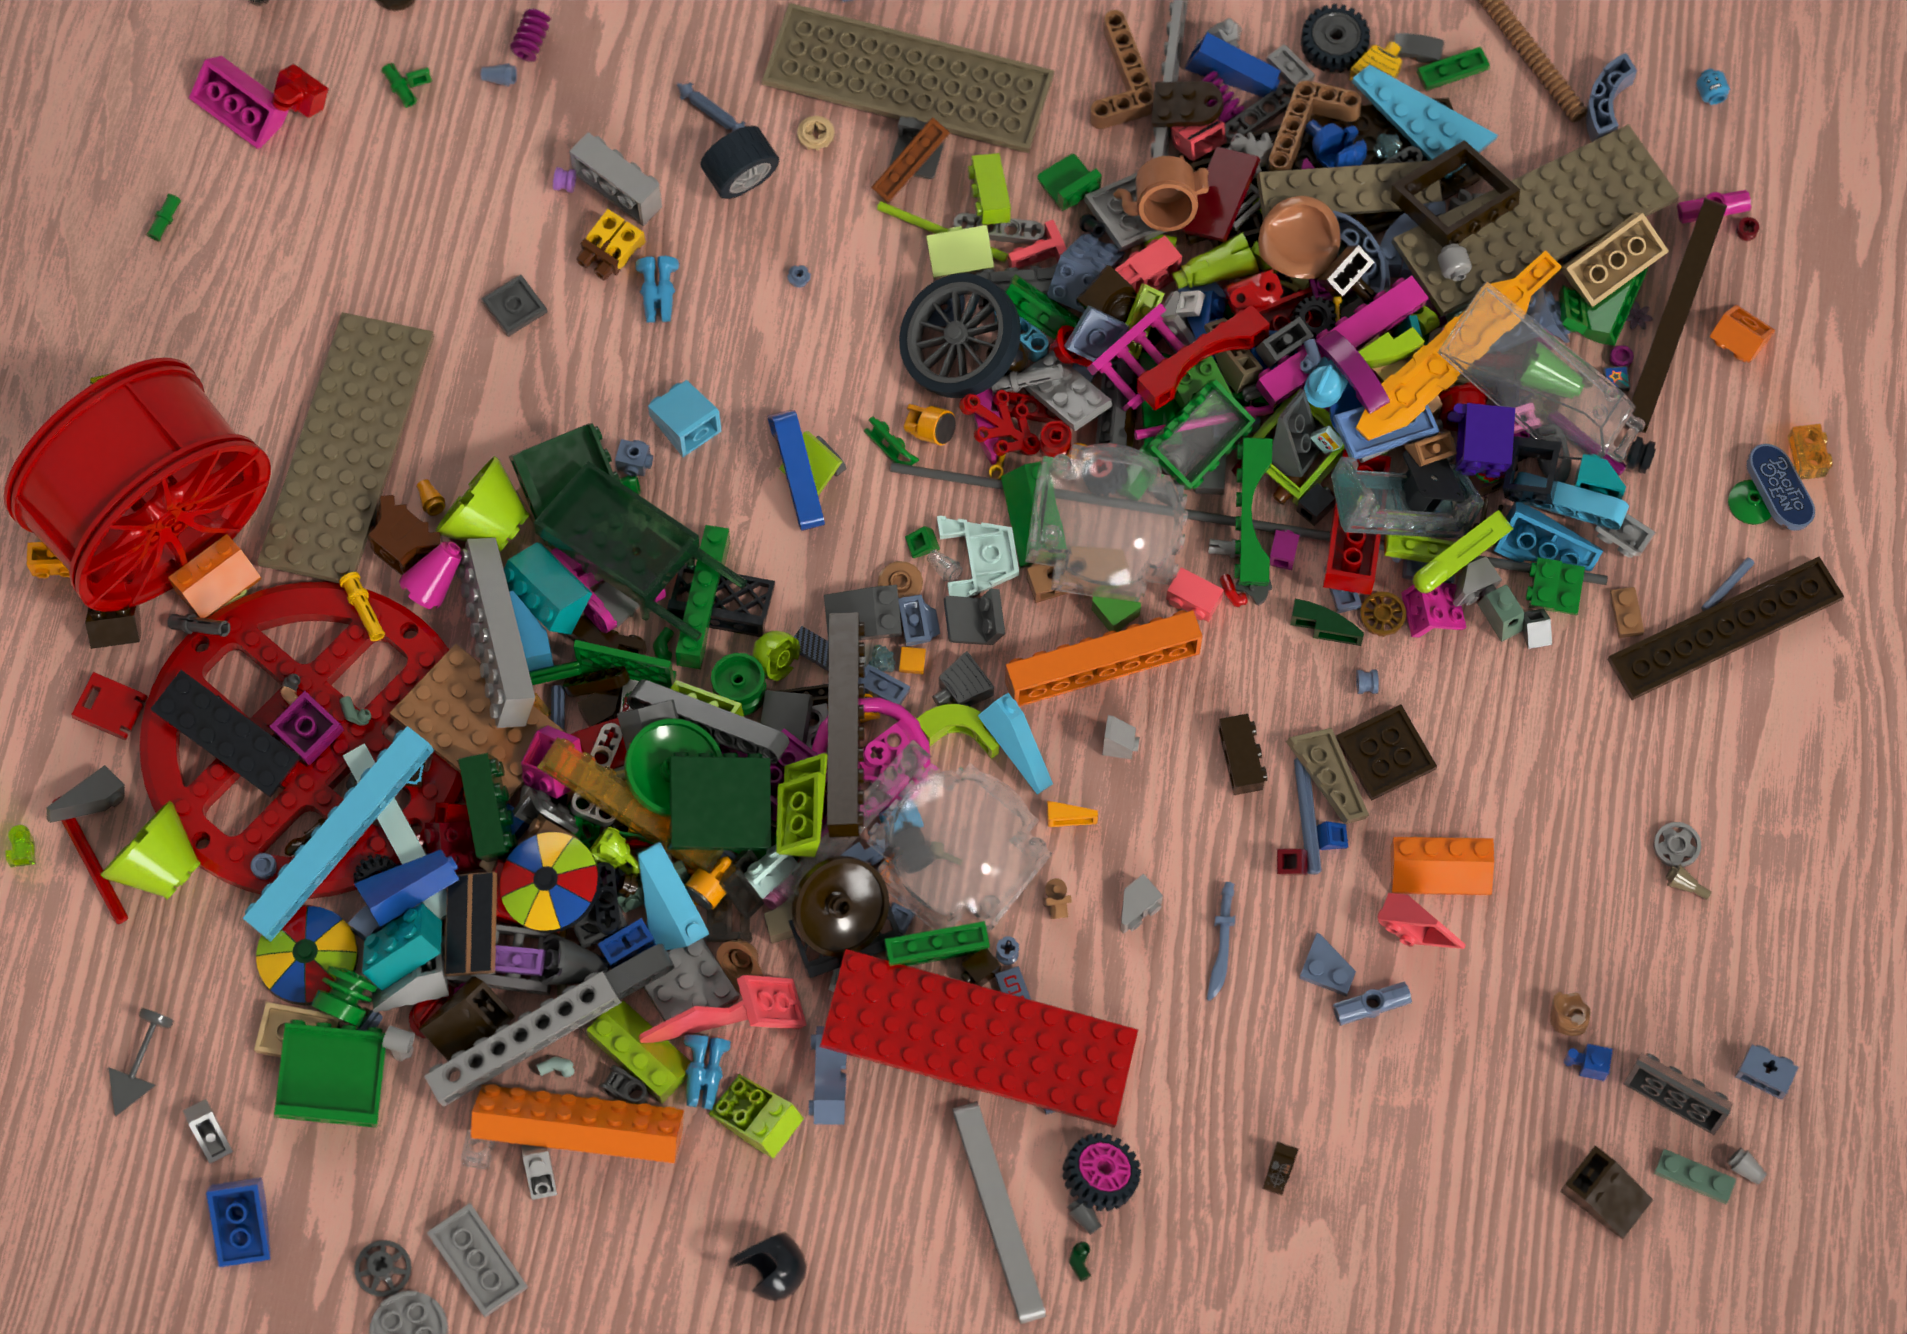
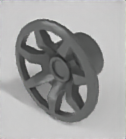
M382 1240L369 1244L360 1252L355 1262L357 1282L363 1290L374 1296L385 1297L397 1293L406 1285L411 1275L409 1255L403 1247L392 1241ZM381 1246L380 1251L372 1255L367 1254L371 1249ZM385 1246L394 1247L400 1252L391 1256L386 1252ZM402 1256L406 1260V1270L395 1267V1263ZM364 1257L368 1260V1269L360 1272V1264ZM393 1274L405 1275L402 1282L395 1287L391 1276ZM370 1275L374 1277L371 1289L363 1283L361 1277ZM381 1280H385L391 1289L384 1292L375 1291Z

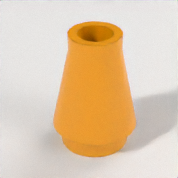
M428 479L418 482L416 487L419 491L423 511L429 515L441 513L445 509L444 497Z

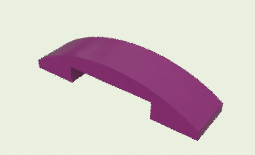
M1334 330L1315 341L1326 359L1334 362L1354 388L1357 399L1369 414L1390 403L1389 397L1370 366L1342 334Z

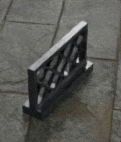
M680 563L672 596L667 605V619L670 621L683 622L687 602L677 601V597L686 591L688 594L690 593L692 582L687 584L683 579L684 572L694 574L696 566ZM722 571L719 579L721 583L718 584L716 592L725 588L730 596L720 601L715 595L714 601L716 603L713 604L709 628L756 637L763 636L775 581ZM734 582H740L745 588L734 593L729 585ZM759 586L767 587V593L760 597L753 591V589ZM749 592L754 600L743 605L738 597ZM734 600L740 607L730 611L724 605ZM758 604L762 609V615H752L748 609Z
M890 904L887 919L890 921L893 930L884 934L879 933L874 941L859 951V953L870 956L886 950L885 939L902 936ZM793 919L788 920L808 978H813L841 966L843 957L823 956L821 953L818 958L808 961L805 953L808 945L805 943L803 947L800 936L794 927Z

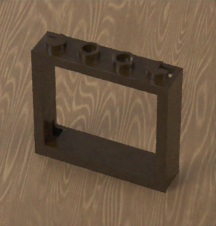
M1465 140L1393 183L1391 191V201L1442 247L1450 244H1460L1465 238L1478 233L1481 228L1497 221L1505 213L1513 211V208L1519 205L1520 189ZM1467 164L1499 192L1500 195L1448 227L1414 195L1462 165Z

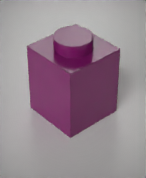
M1290 530L1275 531L1270 554V566L1292 570L1300 535Z

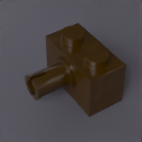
M1359 245L1348 246L1317 281L1333 297H1343L1351 288L1365 302L1370 298L1369 294L1373 295L1375 291L1368 286L1361 276L1371 267L1374 261Z

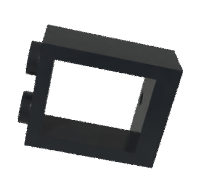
M1514 436L1512 465L1506 471L1503 484L1504 497L1513 502L1529 501L1536 505H1553L1564 454L1562 442ZM1518 456L1552 460L1546 488L1513 484Z

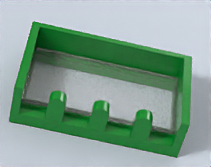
M1216 379L1208 380L1146 445L1144 450L1184 490L1196 489L1204 481L1202 478L1207 471L1212 472L1220 464L1219 459L1224 453L1228 455L1237 446L1235 442L1240 437L1244 438L1253 429L1251 425L1256 420Z

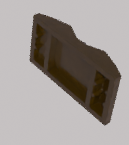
M1107 265L1076 300L1085 310L1089 305L1126 323L1137 294L1133 287L1116 270ZM1152 327L1147 336L1154 346L1163 338L1158 330Z

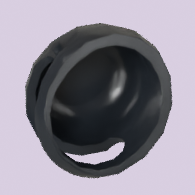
M786 1232L763 1240L728 1260L729 1268L745 1264L755 1267L760 1272L762 1279L751 1291L757 1296L770 1301L786 1299L795 1293L804 1281L807 1270L803 1252L794 1239Z

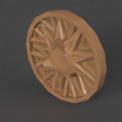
M897 561L888 564L882 569L878 577V586L897 585L898 598L919 595L922 591L923 578L915 565L909 562Z

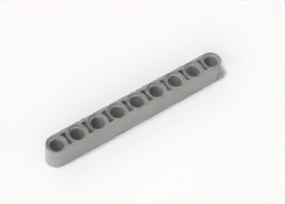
M976 1101L953 1108L955 1122L1019 1322L1024 1324L1046 1317L1042 1299L979 1104Z

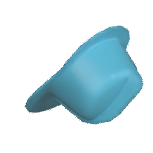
M1324 356L1321 358L1318 367L1309 374L1305 382L1304 390L1307 400L1315 407H1330L1340 399L1348 381L1332 360L1328 361Z

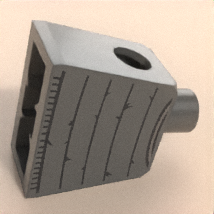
M966 651L939 676V686L942 690L933 695L932 698L937 706L951 702L952 704L970 707L994 696V686L968 651Z

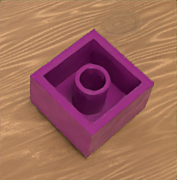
M306 691L270 725L273 732L309 766L344 731L341 724Z

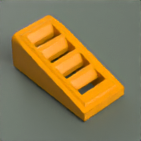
M1047 801L1048 826L1094 825L1098 823V810Z

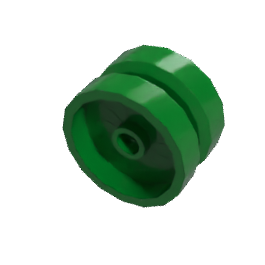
M732 653L717 661L712 669L711 684L713 693L741 703L744 716L754 713L763 705L767 685L762 664L755 657L746 653Z

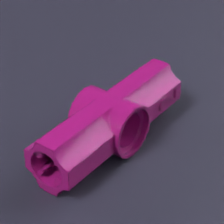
M1747 190L1726 194L1712 192L1706 196L1707 199L1727 205L1724 216L1751 210V199ZM1705 198L1678 203L1677 215L1679 221L1682 224L1697 221Z

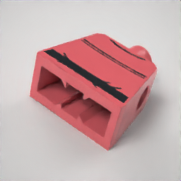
M1215 120L1205 126L1170 127L1174 147L1192 161L1227 143L1224 122Z

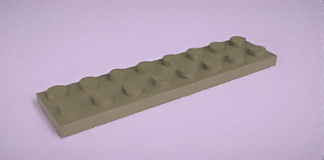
M1429 161L1259 172L1256 176L1263 221L1274 206L1294 196L1313 197L1325 203L1332 211L1334 210L1346 215L1402 211L1391 201L1392 184ZM1439 180L1415 194L1414 197L1422 204L1442 201Z

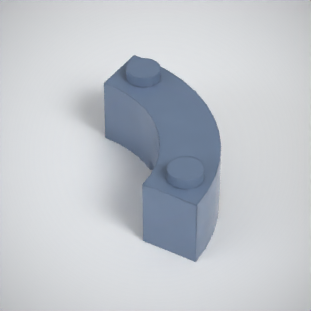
M1627 53L1616 57L1607 64L1595 80L1586 113V127L1591 142L1618 130L1619 124L1614 115L1613 101L1619 93L1633 85L1637 69Z
M1445 201L1423 204L1436 217L1446 213ZM1406 213L1401 215L1389 227L1380 245L1388 263L1390 277H1399L1402 257L1392 244L1393 238L1419 226Z
M1333 210L1340 227L1341 242L1347 246L1359 245L1374 261L1371 267L1362 275V279L1375 291L1370 296H1376L1383 290L1388 292L1390 290L1389 267L1385 254L1376 239L1357 220Z
M817 1026L816 1035H811V1050H816L814 1100H809V1115L814 1116V1124L845 1125L846 1073H841V1069H846L847 1054L821 1048L820 1043L825 1026Z

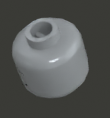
M1450 244L1443 247L1438 255L1437 260L1441 273L1447 279H1452L1453 281L1463 280L1472 268L1468 251L1465 247L1459 246V244Z

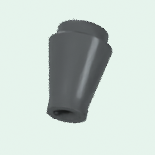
M1076 1200L1067 1206L1070 1211L1069 1215L1091 1235L1102 1225L1094 1208H1087L1086 1201L1081 1205Z

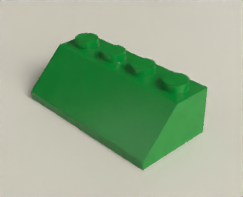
M1049 461L1024 464L1002 475L1001 481L1013 530L1019 567H1029L1037 562H1050L1060 555L1067 556L1068 550Z

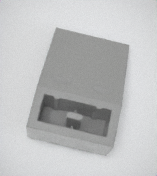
M442 950L439 955L382 991L377 988L375 993L372 992L374 1013L449 996Z

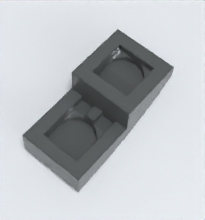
M1396 33L1394 40L1401 48L1397 54L1399 58L1416 57L1418 62H1437L1442 58L1445 43L1442 39L1419 34Z

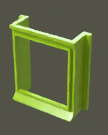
M1299 388L1294 395L1286 399L1252 438H1265L1276 426L1278 418L1302 389ZM1309 403L1313 418L1324 427L1330 426L1336 432L1329 412L1324 408L1315 407ZM1343 444L1340 449L1332 451L1301 488L1272 464L1266 473L1294 496L1292 502L1298 506V501L1317 483L1320 484L1340 462L1345 446Z

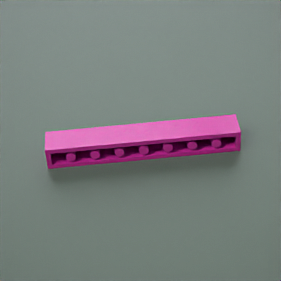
M1412 275L1406 280L1402 277L1392 285L1393 288L1391 290L1379 292L1374 296L1372 303L1360 305L1354 310V315L1349 318L1344 316L1335 323V328L1330 331L1325 329L1315 338L1318 340L1336 330L1358 351L1375 336H1381L1409 315L1425 306L1429 297ZM1304 344L1296 350L1298 353L1292 357L1289 355L1283 357L1277 363L1278 366L1273 370L1267 368L1258 375L1259 379L1256 388L1272 409L1294 395L1299 388L1303 389L1305 387L1309 374L1304 373L1300 369L1301 361L1307 356ZM1319 350L1320 355H1321V358H1323L1324 355H1323V353Z

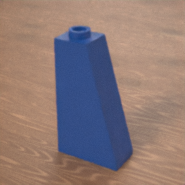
M1208 32L1192 50L1184 68L1203 77L1216 71L1218 73L1216 79L1222 78L1223 84L1260 97H1265L1270 92L1276 91L1280 80L1277 78L1281 70Z
M438 850L359 881L354 885L381 927L458 881L459 878L455 873L458 866L451 855L446 858L442 850Z

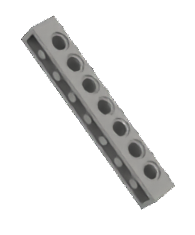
M603 971L588 975L584 979L585 982L578 986L572 985L566 988L562 995L556 999L550 998L544 1001L539 1009L523 1013L518 1017V1021L511 1025L501 1026L493 1036L477 1040L473 1044L474 1047L467 1051L462 1050L455 1053L451 1057L452 1060L447 1063H440L430 1068L429 1073L424 1075L438 1102L445 1107L620 1004V999ZM587 993H594V998L591 1002H583V997ZM565 1006H572V1011L569 1015L561 1016V1010ZM550 1019L548 1027L539 1029L538 1026L541 1020ZM527 1032V1038L524 1041H516L519 1033ZM505 1045V1050L502 1054L494 1055V1050L497 1046ZM483 1058L480 1067L472 1068V1063L475 1059ZM454 1071H460L459 1079L453 1082L450 1081V1075Z

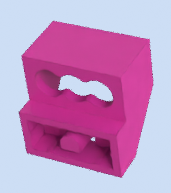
M548 725L536 731L521 762L522 778L525 785L538 791L541 790L554 798H558L577 788L579 782L576 764L583 761L580 739ZM549 761H550L553 765H554V764H557L556 767H555V769H554V771L551 769V767H550V765H549Z

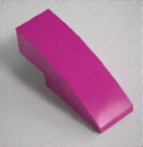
M987 389L976 395L979 397L981 405L1000 417L999 411H992V389ZM974 413L976 430L981 426H985L988 429L997 428L977 413ZM999 437L987 439L985 442L980 443L991 465H996L997 455L993 451V446L998 442Z

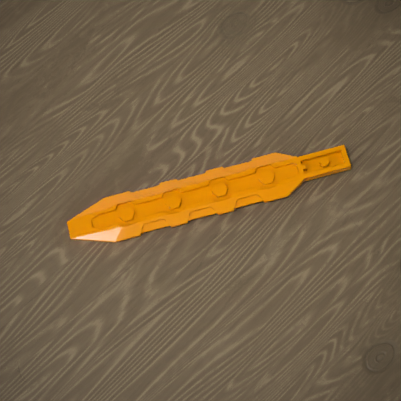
M1545 250L1514 279L1490 284L1475 298L1476 301L1458 317L1455 316L1444 326V330L1426 346L1423 345L1412 355V359L1396 374H1391L1381 384L1390 399V403L1371 414L1364 409L1356 426L1360 434L1367 441L1408 426L1425 410L1427 404L1443 390L1446 391L1457 381V377L1474 361L1481 359L1506 332L1509 333L1525 318L1531 296L1551 279L1562 266Z

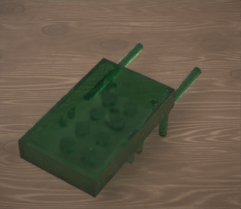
M589 461L534 521L535 533L581 564L585 573L591 572L598 582L603 579L638 603L643 620H649L650 612H654L696 642L701 638L702 633L654 601L685 563L688 568H693L695 566V559L700 560L741 589L747 583V580L699 548V535Z

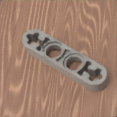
M961 213L954 219V227L961 226L963 222H967L966 228L963 229L973 228L974 222H977V227L982 226L981 216H976V214ZM1010 218V222L992 224L994 229L988 232L989 240L1033 245L1036 241L1044 239L1043 225L1029 220ZM1008 226H1013L1017 229V232L1014 235H1008L1004 232V229ZM1021 228H1024V236H1021ZM1032 230H1037L1036 237L1031 236Z

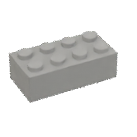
M587 132L569 151L572 169L576 170V176L641 225L645 226L662 208L659 182L653 176L645 175L635 163L626 161L618 150H612L606 146V143L599 136L594 137Z

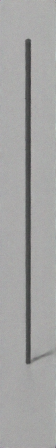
M891 463L890 472L1003 490L1000 479ZM1054 488L1056 498L1235 526L1236 517L1107 496L1099 497L1095 494ZM1252 519L1254 530L1273 533L1276 530H1290L1300 535L1299 537L1329 541L1330 532ZM1380 540V550H1384V540ZM1479 555L1478 557H1476V558H1475L1474 560H1472L1471 562H1474V561L1479 560V559H1481V558H1484V557H1486V556H1480V555ZM1487 557L1494 568L1525 573L1530 572L1531 563ZM1584 572L1583 582L1607 585L1608 576Z

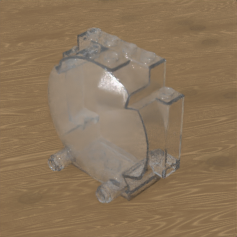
M1112 443L1089 446L1072 444L1069 457L1065 454H1058L1055 457L1043 456L1037 471L1025 562L1054 566L1051 590L1138 602L1141 597L1145 596L1146 582L1144 581L1169 585L1172 578L1177 577L1178 564L1175 563V555H1179L1185 541V534H1181L1183 526L1186 525L1188 511L1184 510L1187 494H1184V485L1174 484L1170 476L1161 474L1162 466L1158 463L1159 458L1148 456L1129 446Z
M933 763L927 768L922 765L913 776L916 782L911 780L898 795L901 800L899 801L896 798L883 813L886 818L881 825L876 822L867 833L871 837L866 843L889 861L884 860L876 870L885 881L888 892L932 929L938 930L954 927L959 920L965 924L985 921L988 934L1053 853L1047 849L1043 839L1034 838L1030 833L1039 819L1030 813L1020 796L1003 781L980 772L971 763L965 769L960 766L956 772L952 770L942 772Z

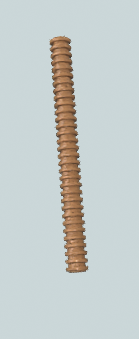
M1479 0V3L1491 15V19L1495 20V24L1499 26L1503 34L1508 36V41L1512 42L1511 44L1513 47H1516L1517 52H1520V56L1528 63L1529 68H1533L1532 72L1536 74L1538 79H1541L1540 82L1543 85L1545 84L1549 94L1553 95V99L1557 101V104L1562 106L1561 109L1566 111L1565 114L1567 117H1570V121L1577 122L1586 115L1588 108L1584 106L1582 101H1579L1580 98L1578 96H1575V91L1571 90V86L1567 85V81L1563 79L1559 71L1554 69V64L1550 63V59L1546 58L1544 52L1542 53V49L1534 42L1530 33L1526 31L1524 26H1521L1522 23L1519 20L1517 21V17L1513 15L1512 10H1509V6L1505 5V1Z

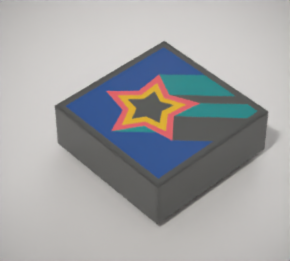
M1628 366L1603 368L1605 392L1630 390Z

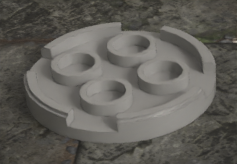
M402 1291L386 1298L374 1313L369 1327V1334H448L449 1331L447 1317L440 1304L430 1296L417 1291Z

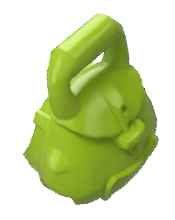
M606 828L590 848L597 863L607 862L614 869L619 867L625 874L629 875L632 873L637 876L640 873L639 862L631 855L630 847L625 843V838L619 834V830L616 828ZM627 862L632 865L631 868L626 865Z

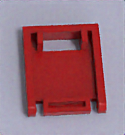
M93 672L71 715L75 720L126 740L128 734L121 731L120 728L132 731L144 707L141 702L135 699L146 702L148 696ZM94 688L99 694L91 709H88L84 705Z

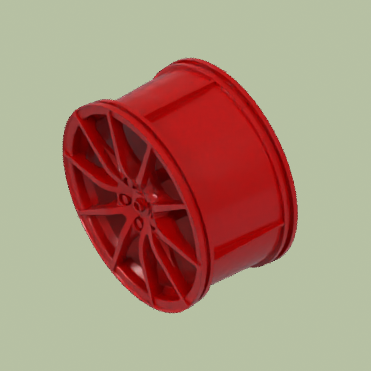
M153 358L128 365L103 377L78 393L56 411L32 436L12 466L4 488V505L13 520L26 531L34 533L69 570L71 585L86 606L96 611H119L128 605L131 608L150 601L173 589L168 578L226 534L233 540L247 524L262 501L270 480L271 464L267 454L254 441L233 431L206 396L202 382L187 363L175 358Z

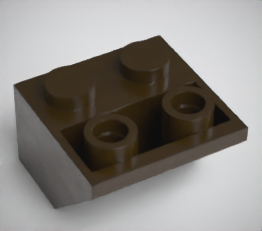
M128 605L119 611L110 612L96 611L88 608L85 624L91 649L140 642L142 631L139 605L131 608Z

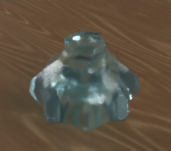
M1385 133L1380 134L1374 151L1377 153L1378 158L1389 159L1393 155L1398 154L1402 146L1399 136Z
M875 645L869 665L881 671L893 672L895 669L894 665L896 664L893 658L894 653L890 652L886 646Z

